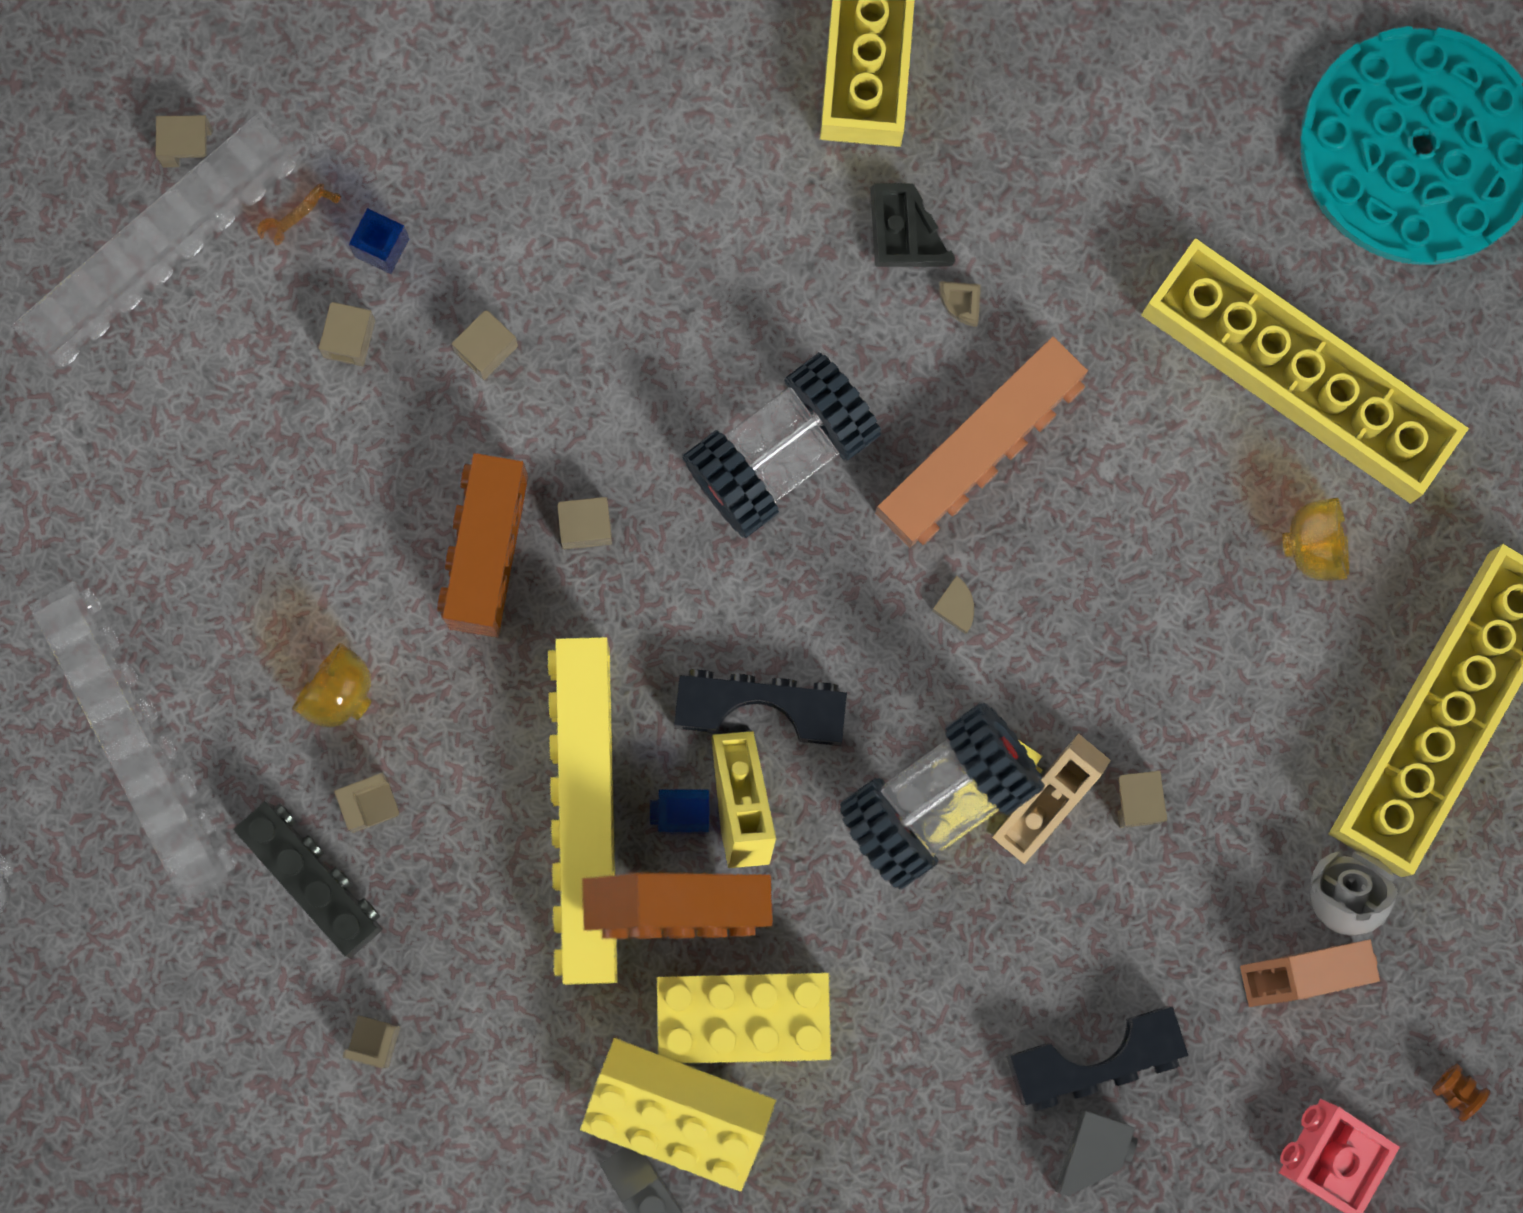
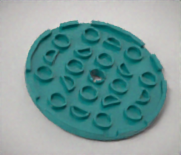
M1412 26L1394 28L1380 32L1377 36L1367 39L1360 44L1353 45L1341 54L1321 77L1310 96L1304 112L1300 135V153L1303 172L1314 200L1332 225L1345 237L1361 248L1385 259L1415 265H1436L1465 259L1481 252L1503 237L1523 216V78L1507 60L1486 44L1463 33L1437 27L1436 30L1413 29ZM1416 136L1428 138L1432 144V152L1429 154H1416L1412 143L1413 138Z

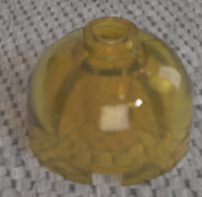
M1339 497L1317 500L1301 507L1291 519L1290 532L1283 533L1282 535L1285 557H1293L1298 570L1306 577L1317 581L1348 579L1347 575L1350 573L1347 535H1344L1342 522H1345Z
M339 643L318 667L320 670L310 683L307 682L292 706V709L300 717L319 727L332 728L340 726L350 717L358 721L372 703V700L367 697L371 687V673L366 662L350 647Z

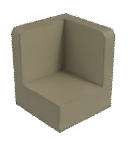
M206 115L156 116V157L162 167H179V158H203L207 155V135H212V126Z
M332 302L329 305L319 345L322 356L326 359L364 367L375 324V318L371 310Z
M487 310L483 311L451 343L454 353L483 380L518 347L516 337Z
M607 497L558 503L559 527L563 549L612 545Z
M1161 771L1119 776L1118 784L1122 810L1117 812L1119 828L1161 824L1167 821Z
M383 773L334 791L347 829L352 833L390 820L400 814L387 776Z
M358 1015L349 1049L344 1050L342 1058L383 1069L389 1068L401 1026Z

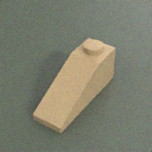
M1078 733L1042 776L1041 781L1044 783V790L1014 810L992 838L1025 864L1102 776L1111 760Z

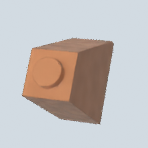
M1371 940L1346 943L1240 965L1249 1007L1300 1000L1380 981L1377 959L1373 953Z

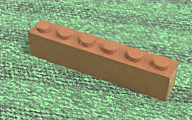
M1053 336L879 504L875 514L909 548L917 541L925 545L940 530V527L936 524L939 519L947 512L952 517L956 515L970 500L965 494L975 484L981 489L988 484L999 472L994 466L1005 455L1012 460L1028 444L1024 437L1034 427L1040 432L1056 417L1057 414L1052 410L1063 399L1069 404L1083 391L1086 386L1081 381L1086 376L1088 370Z

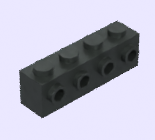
M264 801L233 828L234 832L345 957L352 958L383 930L376 922L381 917L380 914L365 898L358 902L348 890L353 885L337 866L332 870L327 867L320 859L325 852L310 835L302 838L292 827L297 822L296 819L281 803L274 807L273 804Z

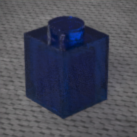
M367 208L349 242V246L355 258L392 274L409 241V236L405 225Z
M659 789L658 800L650 799V825H658L659 834L709 835V790Z

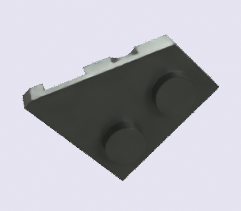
M874 183L870 187L875 267H948L955 263L953 252L951 250L947 251L937 233L939 228L932 215L924 209L923 199L914 183Z

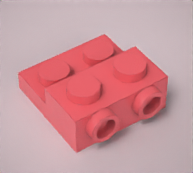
M1320 1099L1317 1105L1310 1106L1304 1112L1301 1120L1304 1129L1298 1140L1289 1143L1283 1149L1280 1157L1283 1166L1279 1174L1307 1192L1324 1200L1342 1213H1363L1400 1147L1342 1108Z

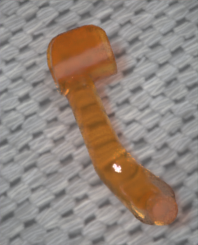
M322 183L317 184L304 200L280 221L274 218L262 220L257 228L260 239L264 238L265 232L269 228H276L278 231L274 236V244L280 245L284 241V232L308 215L314 209L320 197L329 199L333 203H339L341 195L325 190Z

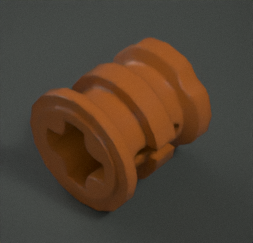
M1455 1064L1445 1071L1434 1084L1431 1091L1436 1096L1443 1095L1446 1098L1444 1103L1450 1109L1457 1108L1460 1111L1458 1119L1463 1122L1473 1116L1483 1106L1491 1091L1488 1088L1479 1090L1476 1087L1477 1081L1470 1075L1465 1077L1462 1074L1463 1068Z

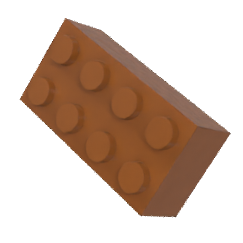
M473 453L472 463L464 464L460 487L464 489L465 501L464 505L457 504L453 519V529L457 530L456 536L458 538L456 546L449 545L445 562V570L449 571L450 580L448 588L441 587L437 605V612H441V618L450 630L499 638L529 478L524 461Z
M634 873L582 878L584 931H601V939L628 938V931L629 937H636V939L662 938L661 930H663V937H669L670 939L695 938V930H697V937L726 938L727 929L730 931V936H755V927L773 926L771 874Z

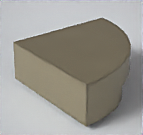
M940 281L939 293L948 313L963 324L977 327L981 284Z
M956 575L932 612L964 634H967L974 618V601L967 585Z

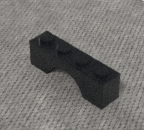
M690 669L688 676L679 675L674 729L716 733L724 719L733 711L744 706L756 704L772 707L785 715L793 725L799 742L841 746L847 692H838L839 685L815 682L813 689L797 687L796 680L785 678H772V684L755 683V676L746 674H730V680L714 679V672L699 669Z
M1166 1006L1127 1018L1124 1038L1119 1048L1109 1058L1097 1064H1075L1064 1058L1049 1043L1016 1052L1006 1057L1021 1105H1032L1034 1111H1039L1058 1105L1057 1097L1073 1092L1074 1098L1077 1099L1099 1092L1097 1084L1113 1080L1115 1086L1139 1080L1138 1071L1154 1067L1155 1074L1178 1068L1180 1067L1178 1059L1189 1055L1174 1007Z

